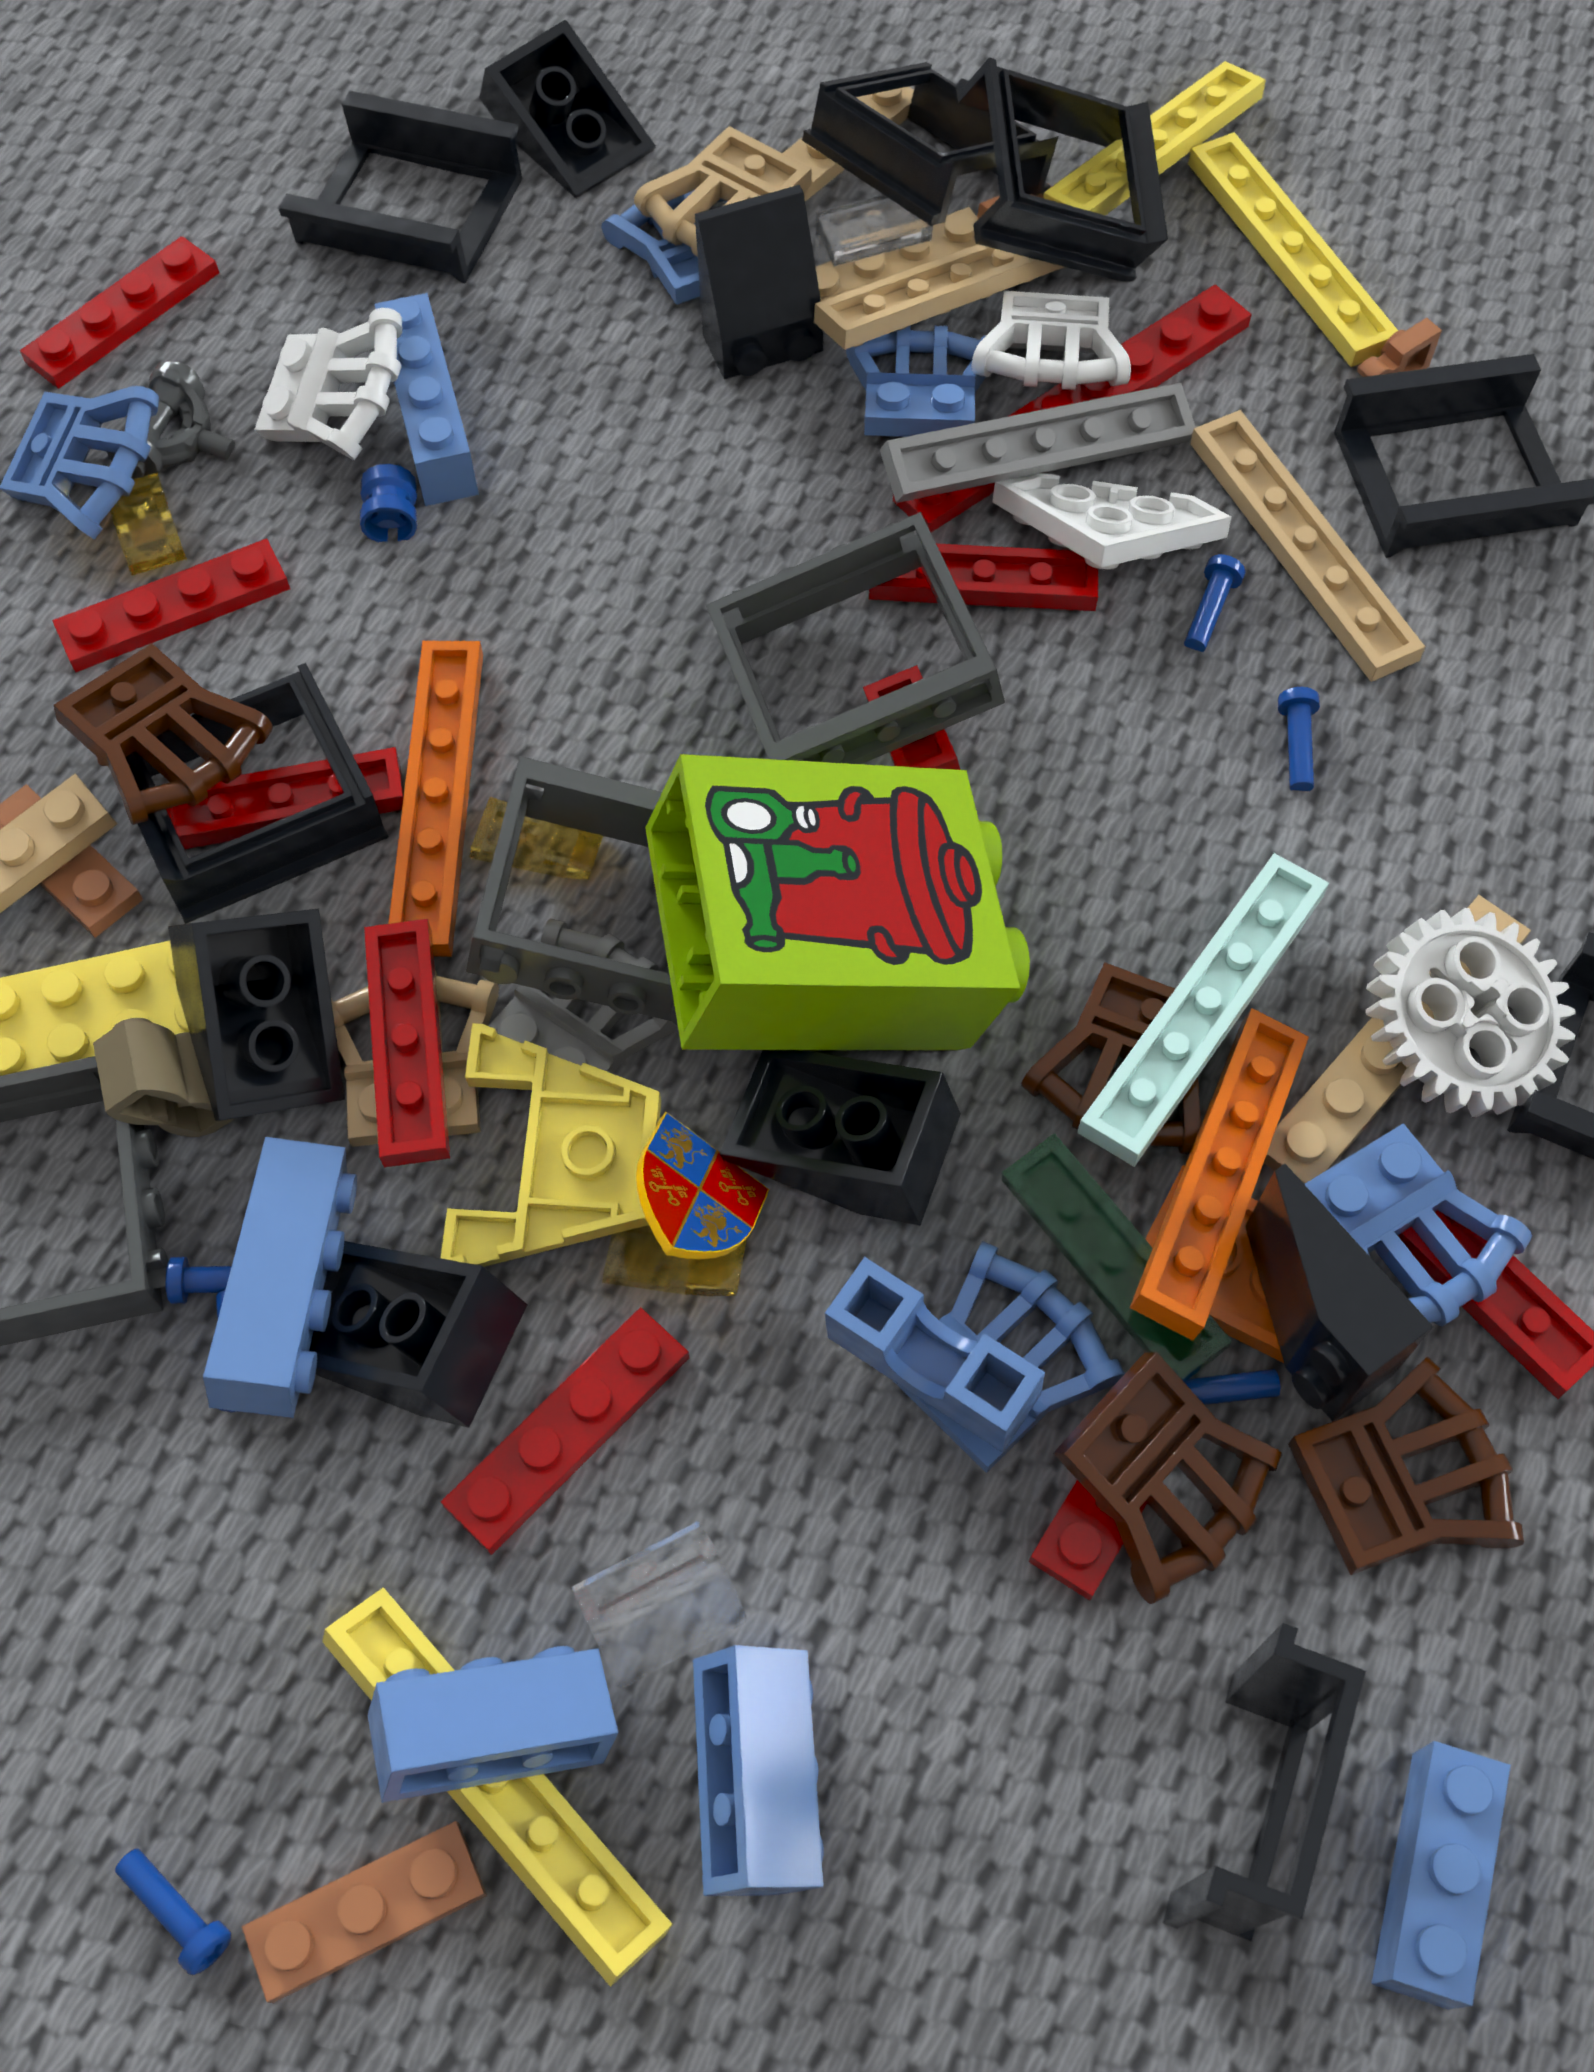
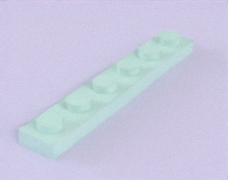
M1274 853L1082 1117L1077 1133L1135 1167L1323 899L1329 882Z

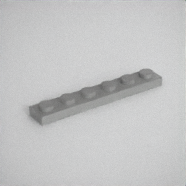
M1180 382L887 440L880 448V453L896 503L1185 443L1191 440L1193 429L1196 427Z

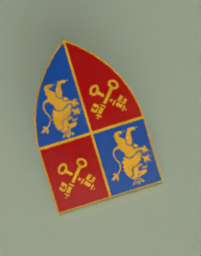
M667 1112L659 1119L637 1163V1191L645 1220L648 1222L656 1240L666 1255L686 1259H712L727 1255L736 1250L752 1232L770 1189L739 1166L723 1160L718 1150Z

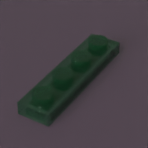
M1055 1133L1002 1172V1182L1145 1353L1157 1352L1182 1381L1186 1382L1230 1347L1232 1340L1210 1314L1205 1327L1192 1341L1129 1308L1153 1248Z

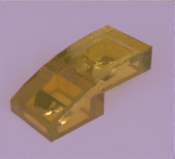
M158 473L134 479L135 484L130 495L121 496L110 510L132 576L187 559Z
M489 796L471 845L470 858L492 863L508 802ZM525 816L513 867L561 878L589 879L603 836Z
M649 1225L613 1233L611 1235L602 1283L683 1295L736 1296L747 1239L736 1250L721 1257L686 1259L666 1255Z

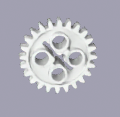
M1469 908L1462 909L1451 918L1445 910H1440L1426 921L1423 918L1418 919L1407 927L1404 932L1388 942L1386 946L1389 951L1373 964L1382 975L1369 982L1366 987L1372 994L1382 998V1000L1366 1009V1015L1381 1019L1384 1022V1027L1371 1035L1372 1041L1390 1042L1393 1050L1383 1059V1063L1385 1065H1393L1402 1061L1407 1069L1402 1075L1400 1084L1404 1087L1417 1079L1424 1083L1422 1101L1425 1103L1443 1093L1445 1109L1448 1113H1453L1467 1104L1472 1117H1478L1492 1109L1499 1115L1516 1107L1517 1104L1519 1106L1523 1105L1535 1090L1540 1091L1556 1082L1557 1079L1552 1071L1567 1064L1569 1058L1559 1048L1575 1040L1574 1033L1560 1026V1022L1575 1014V1009L1567 1005L1558 1004L1556 996L1569 989V985L1565 982H1550L1547 976L1557 965L1556 960L1550 959L1539 963L1534 955L1538 950L1540 941L1536 938L1523 946L1516 940L1519 925L1515 922L1501 932L1497 931L1495 913L1489 912L1476 922ZM1460 961L1469 968L1471 976L1462 968ZM1421 1001L1426 1003L1433 1011L1434 1019L1424 1011ZM1508 1006L1516 1013L1518 1021L1510 1014ZM1469 1046L1479 1055L1481 1065L1472 1057Z

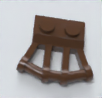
M152 643L53 705L57 721L97 756L98 763L101 766L109 767L132 825L148 821V814L183 804H188L192 807L198 805L208 798V789L220 781L228 784L241 775V765L254 746L264 743L273 729L271 721L260 711L203 689ZM192 713L198 714L233 728L235 731L226 744L223 745L190 715ZM170 729L203 758L205 762L192 770L156 737ZM136 751L164 776L169 783L140 791L125 757Z
M1104 962L1077 1026L1030 1068L1023 1078L1021 1086L1032 1096L1036 1097L1041 1094L1072 1120V1128L1078 1130L1080 1120L1109 1082L1118 1058L1125 1059L1172 995L1175 988ZM1090 1045L1103 1051L1086 1091L1082 1096L1057 1074ZM1198 1077L1178 1104L1179 1121H1166L1150 1146L1178 1147L1179 1153L1190 1154L1201 1127Z
M1157 1352L1144 1353L1053 1452L1096 1500L1095 1505L1115 1521L1132 1563L1130 1570L1133 1583L1141 1597L1150 1604L1169 1596L1170 1586L1204 1569L1215 1571L1226 1558L1223 1550L1236 1533L1245 1535L1256 1523L1257 1518L1253 1512L1268 1471L1277 1470L1282 1453L1274 1447L1218 1420ZM1201 1437L1236 1454L1241 1459L1232 1488L1194 1447ZM1176 1466L1212 1504V1510L1215 1514L1204 1526L1196 1520L1163 1483V1480ZM1144 1502L1155 1511L1181 1540L1182 1548L1159 1559L1139 1509Z
M1426 1357L1376 1406L1295 1435L1288 1443L1350 1575L1405 1554H1412L1432 1544L1480 1545L1485 1548H1514L1524 1544L1522 1524L1514 1522L1508 1478V1474L1513 1471V1468L1504 1453L1497 1455L1485 1432V1429L1489 1427V1423L1482 1409H1473L1437 1375L1441 1368L1429 1357ZM1416 1394L1444 1419V1421L1392 1439L1385 1425ZM1458 1441L1470 1465L1415 1485L1403 1460L1449 1442ZM1480 1487L1484 1520L1432 1519L1426 1505L1470 1488Z

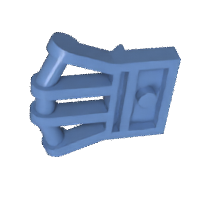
M690 191L682 196L670 200L667 203L674 210L693 191ZM720 198L717 202H724L725 204L728 201ZM635 204L620 216L613 214L602 223V231L606 240L618 249L626 247L646 260L650 265L654 278H659L676 305L700 296L698 257L692 254L691 247L684 243L676 246L664 238L658 241L641 230L640 227L648 222L649 225L653 224L663 238V230L652 217H645Z
M910 325L905 329L896 330L867 341L860 346L846 349L847 358L866 391L864 435L907 437L975 423V393L986 377L972 372V359L977 345L986 335H983L981 339H976L949 332L948 326H934V331L910 330ZM896 352L895 373H881L872 357ZM910 352L933 353V374L909 373ZM947 354L971 360L962 375H947Z
M130 386L94 398L44 392L4 476L0 489L13 498L51 506L55 510L60 511L78 529L95 540L103 530V527L100 525L102 520L121 496L130 495L135 484L131 476L138 461L145 462L151 447L147 443L151 417L155 416L158 412L159 396L153 390L143 386ZM127 416L125 431L101 428L102 423ZM90 449L116 453L110 467L85 463ZM74 483L98 487L82 508L69 497Z
M1404 1123L1305 1183V1186L1368 1255L1374 1250L1411 1295L1412 1298L1408 1299L1430 1323L1434 1322L1439 1326H1444L1457 1318L1460 1313L1459 1307L1471 1299L1481 1302L1494 1294L1497 1290L1496 1281L1513 1254L1523 1253L1532 1238L1530 1230L1519 1220L1507 1215H1497L1460 1192L1456 1187L1452 1173L1449 1170L1446 1172L1441 1170ZM1437 1210L1488 1241L1477 1259L1472 1258L1437 1216L1435 1213ZM1412 1227L1452 1276V1279L1443 1285L1434 1282L1397 1235Z
M982 1241L952 1311L941 1317L939 1321L970 1340L978 1342L985 1333L1000 1343L1038 1307L1056 1326L1023 1358L1041 1369L1071 1340L1086 1370L1082 1375L1042 1390L1041 1396L1003 1453L894 1382L987 1473L1048 1412L1114 1386L1125 1373L1118 1359L1110 1360L1091 1321L1093 1312L1082 1302L1074 1305L1056 1288L1059 1281L1046 1269L1038 1272L997 1255L998 1247ZM986 1279L1021 1293L978 1335L966 1325Z

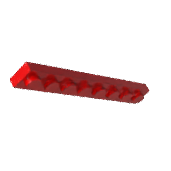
M1214 284L1121 344L1127 352L1131 364V376L1128 384L1112 386L1109 381L1077 384L1075 390L1062 389V383H1059L1009 416L1155 388L1248 328L1252 314ZM995 483L896 503L893 494V502L909 517L921 512L932 533L992 494Z

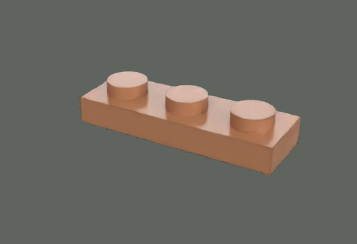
M27 784L0 803V829L42 799ZM91 845L39 883L94 938L143 900L138 889Z
M454 1821L241 1927L266 2002L274 2003L486 1897L487 1894L461 1826L457 1821Z

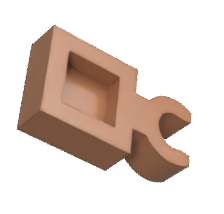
M1427 317L1406 331L1401 329L1387 340L1382 348L1380 357L1373 356L1366 359L1358 366L1357 372L1362 377L1426 369L1430 366L1442 330Z

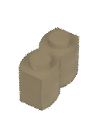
M130 1018L117 1023L112 1030L93 1043L105 1112L110 1117L121 1122L136 1125H159L169 1133L187 1137H200L214 1133L234 1120H215L189 1032L175 1035L168 1028L152 1023L148 1019Z

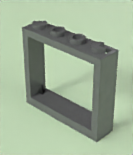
M921 512L894 524L890 523L878 531L848 544L839 545L818 557L797 566L783 569L774 576L744 589L733 591L730 595L706 604L768 759L863 764L1005 703L997 669ZM921 567L965 661L780 739L742 644Z
M520 756L472 937L466 972L481 975L485 979L497 984L514 983L546 991L548 994L559 999H581L609 1006L614 1011L622 1014L633 1015L639 1013L672 1021L678 1026L669 973L496 932L525 816L648 847L645 827L662 792ZM526 785L544 788V791L527 788Z
M95 1056L0 1076V1122L103 1101ZM115 1119L131 1280L0 1308V1346L163 1311L161 1289L165 1288L168 1257L163 1248H157L155 1228L165 1225V1212L158 1189L156 1187L150 1188L149 1168L158 1167L159 1164L157 1144L151 1129H144V1125L125 1123Z

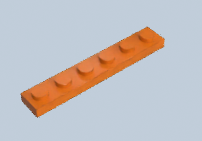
M422 640L388 924L428 919L432 931L434 956L452 957L483 663V651L480 641Z
M1253 1008L1250 1009L1240 1025L1129 1307L1192 1341L1205 1327L1309 1039L1305 1034Z

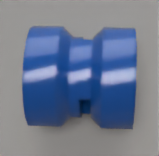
M378 464L370 467L363 473L361 478L360 494L364 502L360 510L362 532L373 541L388 542V528H398V541L409 540L415 535L417 529V513L413 506L417 499V483L414 475L409 470L393 464Z

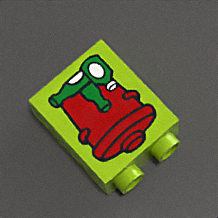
M680 754L645 829L682 1050H962L971 1048L1008 1003H1014L1021 998L1029 978V949L1023 933L1018 928L1005 927L996 891V885L1002 868L1001 838L993 823L979 821L967 770Z

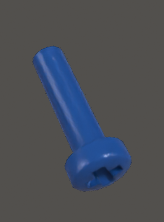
M1223 554L1214 555L1209 558L1204 570L1205 577L1209 582L1185 638V647L1201 652L1206 650L1230 588L1239 587L1245 576V567L1236 558Z
M1294 687L1283 691L1277 699L1279 713L1287 715L1290 790L1311 791L1314 788L1311 715L1315 714L1320 708V696L1314 689Z
M171 1257L167 1263L165 1275L168 1301L171 1304L187 1303L188 1293H219L226 1290L232 1266L189 1267L187 1257Z
M1275 1369L1182 1379L1204 1405L1278 1397L1281 1387L1279 1376Z
M137 1848L130 1851L119 1861L115 1868L116 1874L183 1948L178 1958V1963L189 1975L199 1974L209 1968L229 1946L231 1931L219 1920L207 1925L140 1849Z

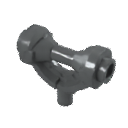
M160 362L151 373L148 388L159 396L158 412L150 419L147 443L151 449L145 462L138 461L131 476L134 481H139L142 477L153 480L161 469H168L185 462H192L200 450L227 461L235 447L234 440L211 431L209 412L203 401L205 390L198 374L191 367L180 362ZM181 414L183 419L181 429L169 439H160L171 418ZM106 451L112 462L116 453Z

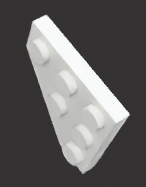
M1045 473L995 482L992 502L1013 514L1015 521L1031 525L1046 534L1049 541L1053 544L1071 549L1084 557L1088 565L1098 569H1114L1119 566V563L1140 558L1156 559L1161 556V553L1178 549H1198L1203 543L1227 538L1232 518L1192 495L1171 492L1169 501L1155 496L1136 497L1138 487L1093 481L1092 489L1075 484L1059 485V475Z

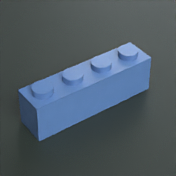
M424 293L376 303L375 309L390 308L397 311L402 317V334L397 338V360L401 363V370L398 379L394 381L425 506L479 495L469 446L428 294Z
M265 1137L203 1375L209 1408L294 1418L299 1393H311L317 1368V1352L309 1351L313 1331L324 1332L327 1326L331 1305V1291L323 1290L327 1270L338 1272L344 1248V1232L337 1231L340 1213H352L357 1190V1175L347 1173L345 1147Z

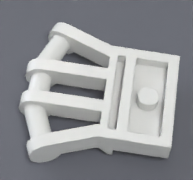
M1004 291L1001 322L977 345L972 359V372L984 377H989L991 373L1022 380L1024 381V387H1037V382L1062 383V389L1075 390L1077 384L1109 381L1112 386L1128 384L1131 376V364L1127 352L1109 330V297ZM1008 348L1026 349V358L1005 353ZM1040 350L1064 352V361L1040 359ZM1079 353L1096 354L1099 359L1079 361Z
M379 308L371 312L368 322L342 333H337L327 328H319L317 334H289L280 352V358L268 392L263 400V406L254 430L263 438L277 442H322L348 458L355 460L362 450L359 443L377 416H384L390 402L389 397L386 395L389 384L398 379L401 370V363L397 360V338L402 334L401 315L390 308ZM375 348V351L371 352L368 358H352ZM366 382L365 386H359L356 392H338L341 383ZM329 416H349L340 430L327 426Z

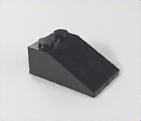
M566 19L485 68L479 96L481 102L494 120L518 125L519 133L515 139L516 145L575 198H578L654 151L656 147Z
M800 185L696 213L695 225L703 337L724 380L738 375L751 376L757 374L763 368L790 360L803 361L812 354L823 351V330L814 323L815 303L820 302L821 297L804 193Z
M319 908L168 926L177 992L216 1121L345 1100Z
M762 1050L719 1154L723 1160L855 1213L921 1226L961 1113L943 1072L803 1050Z
M1283 1164L1274 1171L1245 1228L1285 1368L1291 1373L1293 1385L1301 1398L1311 1407L1322 1409L1333 1422L1390 1379L1431 1331L1433 1326L1286 1164Z
M344 1241L340 1268L338 1272L327 1270L323 1290L331 1291V1305L327 1326L324 1332L313 1331L309 1351L317 1352L315 1375L416 1415L469 1428L528 1304L483 1266Z

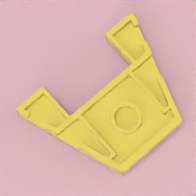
M472 1023L465 1079L469 1087L532 1090L518 1207L516 1212L447 1208L440 1258L485 1267L649 1225L645 1220L638 1196L636 1171L640 1155L660 1119V1092L589 1064L583 1063L580 1066L549 1054L547 1048L526 1040L524 1043H520L499 1035L496 1029L487 1025Z

